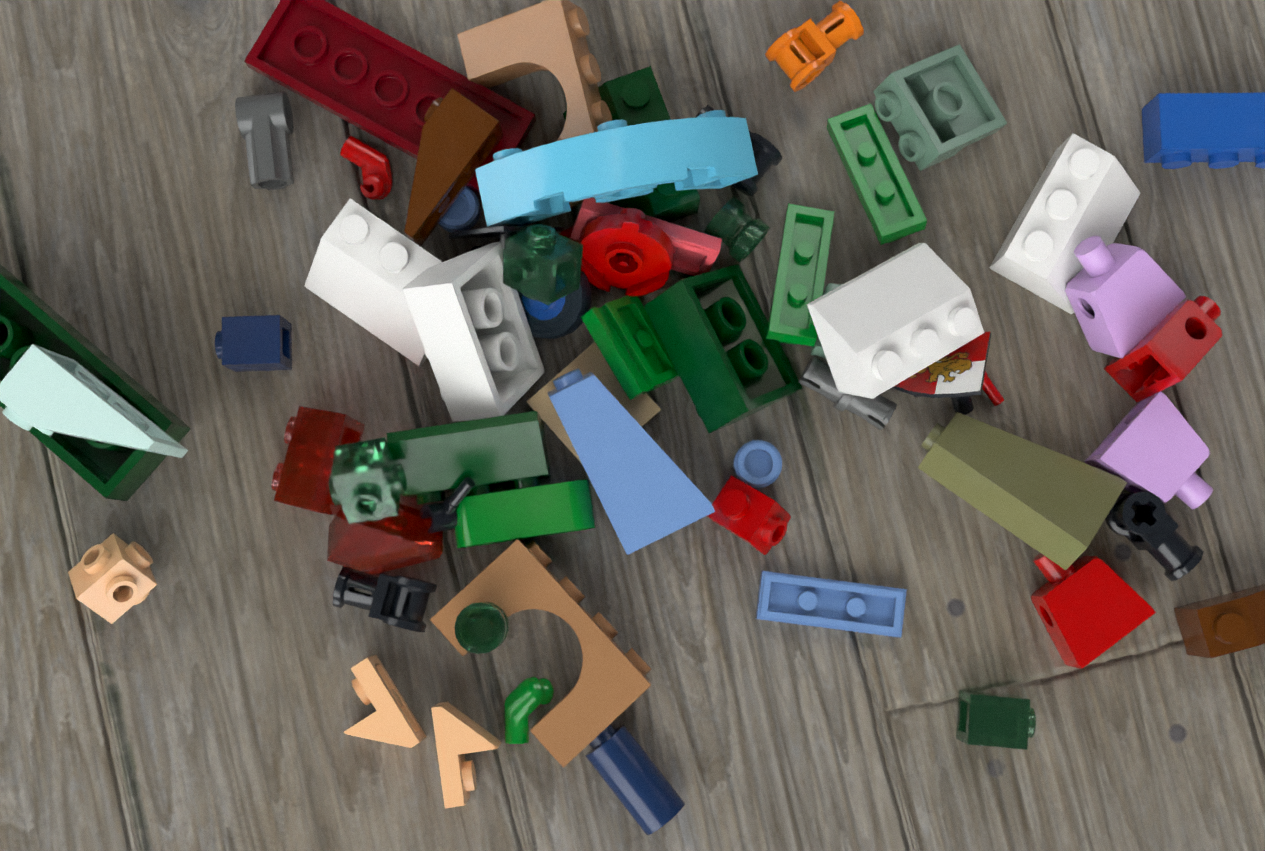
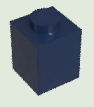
M280 315L222 317V331H217L215 336L216 355L218 359H222L223 366L235 372L292 370V324Z

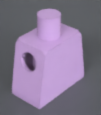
M1092 236L1083 240L1074 250V254L1084 268L1067 283L1065 292L1087 342L1093 351L1123 359L1126 354L1186 298V295L1143 249L1137 246L1118 243L1106 246L1100 236Z
M1162 391L1138 402L1085 461L1088 465L1125 480L1127 484L1124 489L1131 494L1142 491L1153 493L1160 498L1162 503H1166L1176 495L1193 510L1203 504L1213 492V488L1195 473L1209 457V448Z

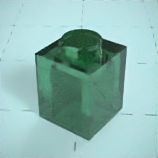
M959 690L956 739L967 745L1027 750L1028 738L1034 736L1036 729V714L1034 709L1030 708V699L1011 694Z

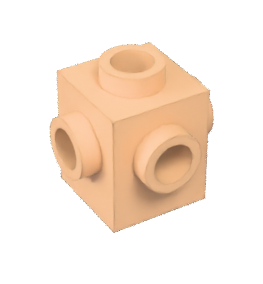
M114 533L101 544L94 545L88 549L81 561L68 571L76 599L111 624L133 605L144 601L150 591L157 585L150 568L153 559L149 553L134 541L128 545Z

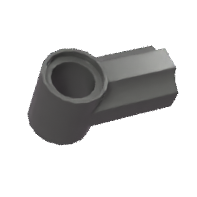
M286 92L237 97L235 102L236 118L241 136L246 140L250 185L254 189L277 190L294 184L289 134L293 133L294 124L292 109Z

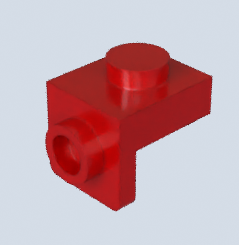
M732 475L712 503L715 512L707 515L713 522L746 541L764 555H767L772 546H776L783 539L787 531V523L791 518V515L775 500Z

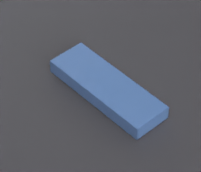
M761 571L755 619L901 638L907 589Z

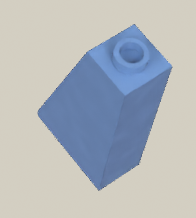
M578 368L553 380L556 389L547 394L627 555L715 512L711 502L591 371L582 375Z

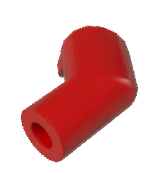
M354 136L348 137L341 148L340 155L361 168L363 185H360L362 194L371 200L386 198L393 186L388 157Z

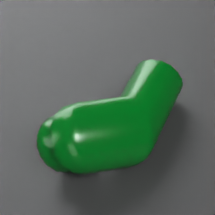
M534 676L526 678L506 697L504 704L506 744L529 743V715L540 704H549L554 696L553 685L548 679H538Z

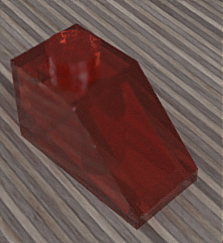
M353 488L329 525L327 561L374 575L438 559L443 553V531L428 534L427 531L431 527L432 520L431 518L421 519L419 515L420 510Z

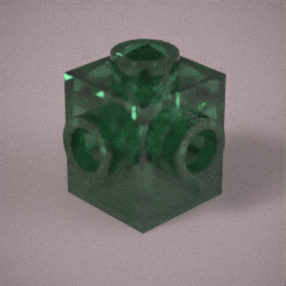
M542 224L531 225L526 230L505 239L502 283L521 292L529 299L538 300L549 305L579 289L583 245L556 233V230L550 226Z
M386 437L335 447L332 473L329 478V490L334 505L342 506L348 524L379 521L386 517L397 516L399 514L400 494L407 493V480L403 465L401 463L394 464Z

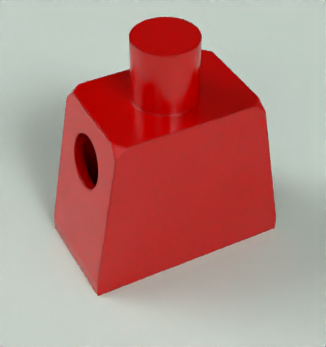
M1198 296L1194 301L1185 300L1177 305L1123 359L1115 357L1104 370L1137 403L1182 381L1223 336L1222 329L1215 323L1221 315L1219 306L1206 296Z
M1041 553L1033 559V562L1048 582L1031 595V601L1067 666L1083 669L1156 613L1137 592L1097 556H1083L1072 563L1067 570H1064Z

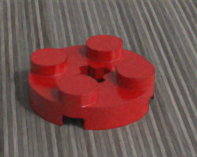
M626 208L621 210L619 214H610L596 218L582 228L576 259L578 269L584 272L588 281L597 288L610 292L611 286L625 288V296H642L657 291L665 285L670 269L673 266L675 247L669 236L659 226L647 220L645 213L635 208ZM617 253H627V254L632 255V256H633V259H632L631 257H629V256H626V255H616V254H617Z

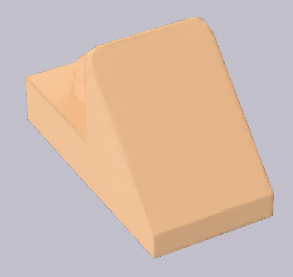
M377 655L367 657L351 668L356 677L352 680V686L356 694L365 705L372 703L376 711L344 731L345 734L408 748L414 747L427 737Z
M442 702L433 706L431 710L444 806L446 809L465 806L470 799V791H474L477 788L473 760L465 761V754L497 749L502 743L498 738L449 702Z

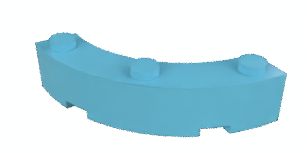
M724 110L709 111L700 114L696 118L664 120L630 126L627 125L626 120H612L598 125V132L563 139L525 151L519 148H512L493 154V162L475 169L487 227L525 226L571 211L569 202L595 197L596 203H606L642 196L653 192V188H656L659 184L674 182L676 191L721 189L758 175L746 118L726 117Z

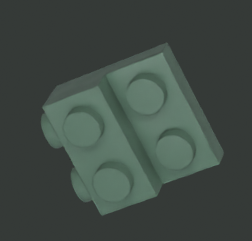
M960 44L892 72L873 91L876 96L875 109L878 116L884 121H891L900 136L899 150L901 155L907 161L915 162L920 171L954 156L964 147L998 132L1007 124Z

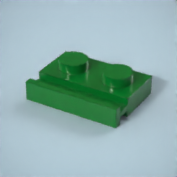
M627 295L605 303L602 307L591 308L581 317L629 400L666 385L679 377L638 296Z

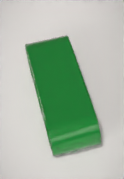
M589 480L568 481L465 497L456 509L458 518L454 530L457 548H467L596 528Z

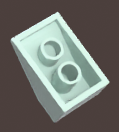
M32 344L0 382V401L7 406L2 413L14 424L27 431L35 427L49 436L57 432L182 458L188 451L74 359Z

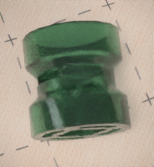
M732 197L713 217L704 233L721 238L722 243L728 247L729 255L740 264L758 246L771 227L761 218L753 219L746 213V206L736 197Z
M485 601L470 604L456 618L454 626L455 637L460 646L468 652L475 654L489 653L502 645L508 637L510 629L509 618L504 609L496 603Z

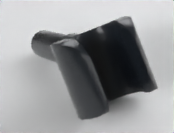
M466 477L444 502L423 505L421 507L420 518H431L432 520L431 527L427 531L428 534L452 530L456 527L458 518L456 509L475 486V482L471 478Z

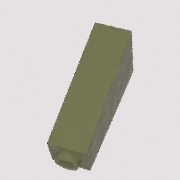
M959 412L955 414L946 428L939 423L934 426L921 445L928 453L918 466L921 471L1064 570H1067L1089 547L1127 484L1125 480L1116 475Z

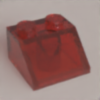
M299 406L297 416H291L286 426L284 442L289 444L285 461L284 463H278L273 474L271 487L273 491H276L274 501L341 517L365 425L346 414Z

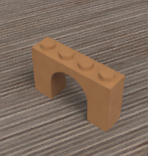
M545 0L457 34L469 81L491 88L533 72L550 71L554 74L564 90L567 102L565 125L557 141L598 132V125L612 121L610 110L606 102L601 100L597 82L601 81L600 68L594 55L589 53L585 37L590 33L589 23L582 8L568 0ZM583 200L569 202L570 207L582 204Z
M517 539L437 612L430 621L462 656L469 654L509 616L522 610L538 609L548 611L561 617L571 626L582 648L583 662L581 674L574 687L541 717L530 730L564 768L651 686V681L647 678L646 674L652 669L633 648L625 653L614 642L613 638L618 634V631L600 612L592 617L582 607L580 602L585 598V595L567 576L559 581L550 572L547 566L552 562V559L534 540L526 545L522 540Z

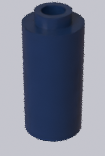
M610 724L589 744L592 749L585 755L646 835H650L660 829L684 807L685 802L624 724L617 729H614Z

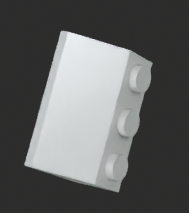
M1072 133L1055 150L989 268L1064 311L1073 314L1074 310L1065 290L1067 283L1084 268L1074 254L1075 248L1083 240L1092 236H1100L1106 246L1112 244L1137 201L1140 191L1115 156Z
M350 198L322 236L304 286L419 367L427 359L413 317L407 308L402 288L427 268L442 263V261Z
M500 242L490 243L429 267L402 288L407 308L413 317L423 343L425 355L429 359L440 388L441 397L445 401L452 422L504 416L545 373Z
M918 243L807 304L838 392L871 399L984 333L970 288L926 243Z

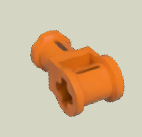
M839 0L832 6V12L816 25L810 18L798 28H793L784 33L769 47L765 57L769 62L776 61L791 80V89L797 92L810 84L821 74L825 67L832 63L837 48L849 39L857 40L864 34V29L855 11L847 3Z

